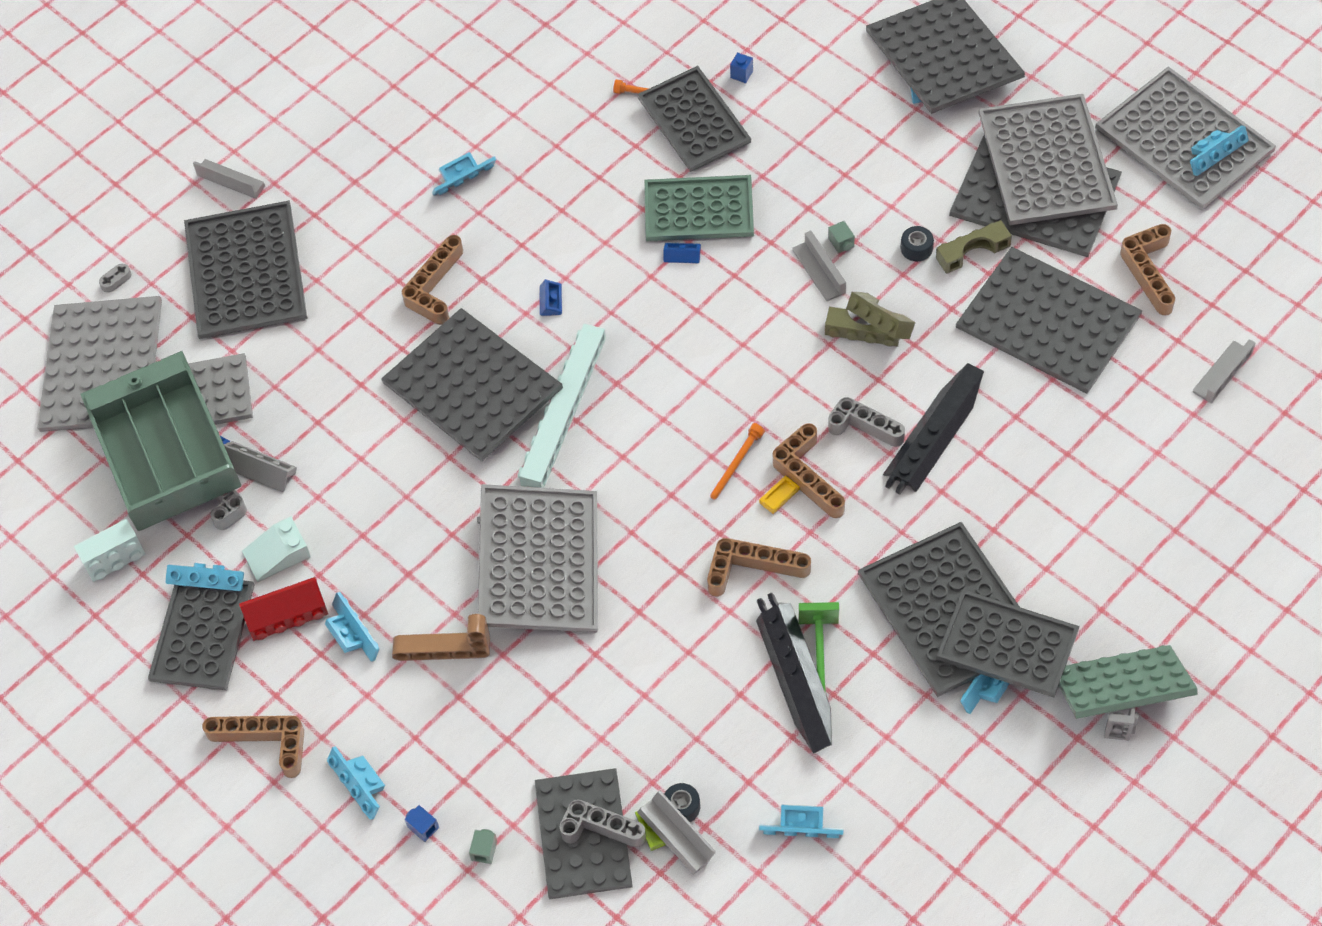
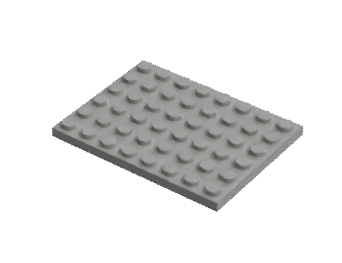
M1169 66L1099 120L1095 126L1097 130L1202 210L1274 152L1276 145ZM1241 125L1246 127L1248 142L1200 175H1193L1190 160L1197 155L1192 154L1191 147L1196 145L1198 141L1208 137L1213 131L1219 130L1230 134Z
M1084 94L979 109L978 114L1009 225L1117 210L1118 204Z
M160 296L54 305L37 427L40 432L93 428L80 394L104 385L109 381L116 380L137 369L149 366L156 361L162 305Z
M481 484L478 614L486 617L488 627L597 632V491Z

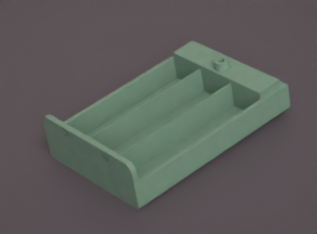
M183 351L80 394L127 508V513L137 531L144 530L241 487L240 480Z

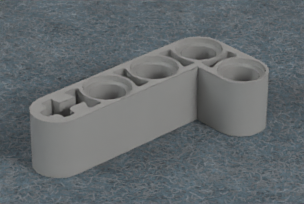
M841 398L829 414L828 430L832 435H841L850 424L891 446L898 447L904 443L905 427L901 423L852 398Z
M233 490L226 495L215 498L219 504L211 510L210 514L215 527L219 530H225L244 517L247 508L243 498L236 490Z
M574 800L569 804L560 823L562 839L570 844L575 843L580 838L584 828L632 847H640L646 841L645 828L640 822L582 800ZM577 810L583 811L580 815L573 814ZM596 817L602 818L600 822L593 821ZM617 824L622 826L618 830L612 829V827ZM568 828L575 829L572 833L565 832Z

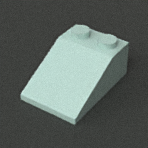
M292 516L271 526L242 550L257 582L311 557Z

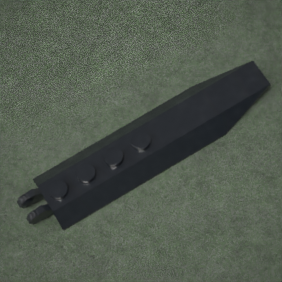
M967 363L940 390L883 473L884 476H890L886 482V488L890 489L897 480L900 482L896 488L897 494L900 495L908 485L915 492L918 491L972 411L984 374L983 370Z
M769 593L767 595L772 608L767 610L764 600L762 598L757 599L758 607L762 613H760L756 623L794 724L811 751L816 753L832 745L831 706L791 603L778 604L775 595Z

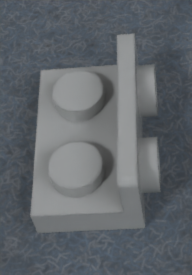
M1135 707L1129 709L1128 715L1120 712L1109 713L1104 738L1129 741L1131 733L1135 734L1136 725L1138 724V713L1135 712Z

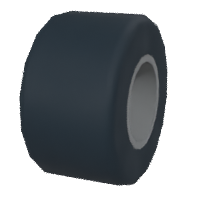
M912 226L902 233L900 245L903 256L910 261L916 262L929 258L934 245L933 234L930 230L921 226Z
M677 783L665 791L664 795L689 822L696 819L701 806L699 794L693 786L686 783Z

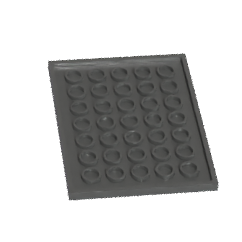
M931 0L866 25L867 33L931 114L1025 77L1024 70L965 0Z
M983 135L951 207L949 216L985 227L990 223L1001 220L1012 235L1089 257L1107 211L1009 225L985 135ZM1106 167L1113 191L1115 192L1122 171Z
M290 200L184 220L199 339L308 319Z
M1011 247L959 318L956 328L1088 394L1141 316L1142 310Z
M462 308L381 378L383 384L482 462L563 388L561 382Z
M962 522L858 570V575L937 697L974 680L975 677L980 675L979 673L936 660L962 590L964 589L1020 607Z

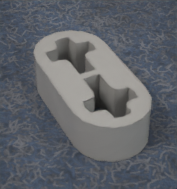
M118 264L99 279L101 289L104 292H112L129 280L131 271L128 265Z

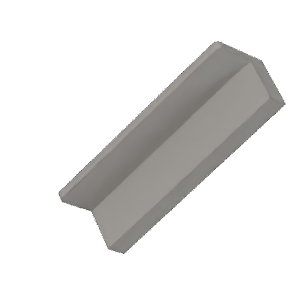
M204 159L202 163L193 162L197 176L256 199L265 187L263 181L210 160Z
M811 230L806 232L805 242L793 247V252L826 301L845 294L846 281Z
M1249 339L1243 346L1233 341L1195 386L1193 393L1212 403L1252 355L1256 342Z
M234 441L224 444L233 467L239 475L283 492L285 491L287 478L296 474L297 467Z
M660 790L651 801L638 810L637 813L693 875L707 865L716 853L711 845Z

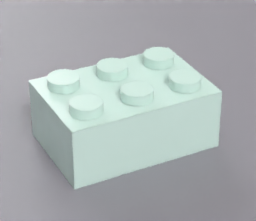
M127 519L74 546L93 582L103 579L111 572L120 570L123 566L132 561H137L146 555Z

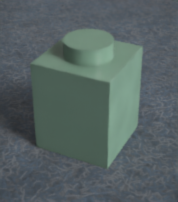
M845 221L828 227V239L838 254L854 247L855 235Z
M481 829V831H474L469 851L471 861L492 864L497 838L496 834L491 830Z

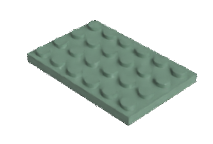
M751 175L644 180L646 241L754 236Z
M1162 645L1157 648L1141 649L1137 652L1121 653L1116 656L1101 657L1096 660L1066 665L1059 684V688L1076 719L1198 695L1195 683L1171 645Z

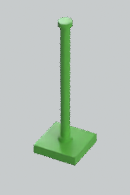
M839 602L799 603V624H815L816 667L825 690L823 624H839Z

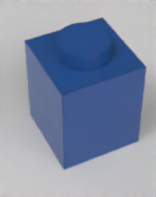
M737 52L730 64V78L747 83L753 73V57Z
M420 805L415 809H411L404 819L407 827L424 842L439 829L437 820Z

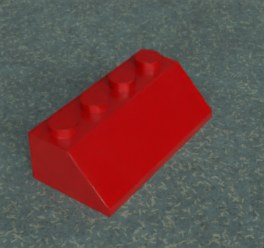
M315 577L239 603L253 641L263 640L272 634L283 633L286 629L295 626L299 627L306 622L319 620L329 615Z

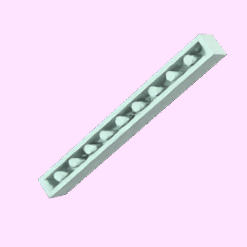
M583 324L582 329L578 330L576 343L570 349L569 360L566 359L564 363V372L558 377V381L562 383L563 388L551 398L550 405L546 406L544 419L540 420L538 424V433L532 438L531 450L527 451L525 464L519 469L518 478H520L521 486L545 487L606 341L605 329Z

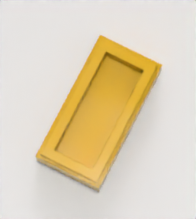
M785 475L759 499V503L774 514L800 490V486Z

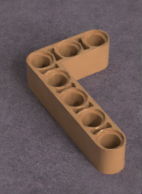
M1159 224L1124 238L1120 255L1156 311L1166 316L1173 311L1175 295L1147 255L1165 248L1169 244L1172 230L1166 224Z
M458 235L448 236L402 289L403 301L407 308L439 325H442L449 319L448 308L445 302L429 293L462 256L463 246Z
M806 423L773 450V467L783 476L786 475L799 485L800 491L829 516L840 518L845 512L844 497L799 459L817 443L816 426Z
M722 538L716 544L707 577L708 592L715 597L724 594L732 564L805 578L811 573V558L808 554ZM785 560V561H787V562H786V563H780L779 561ZM804 564V565H806V566H805V567H800V566H798V565ZM713 583H720V585H718V586H714V585H712V584H713Z
M481 614L468 616L467 633L412 634L393 637L392 658L398 661L486 658L490 655V633L486 617Z
M297 716L208 717L204 720L202 729L208 740L212 742L281 741L279 765L284 775L288 778H295L300 774L304 728ZM277 726L275 730H270L272 727ZM298 726L295 730H290L291 727ZM217 727L216 730L210 732L212 728ZM237 727L236 730L230 731L231 728ZM252 727H257L254 731H250ZM296 745L294 748L288 749L289 746ZM294 763L291 768H286L287 765Z

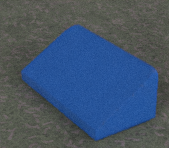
M665 243L663 261L668 263H699L701 244Z
M547 279L541 283L539 287L541 316L562 314L561 283Z

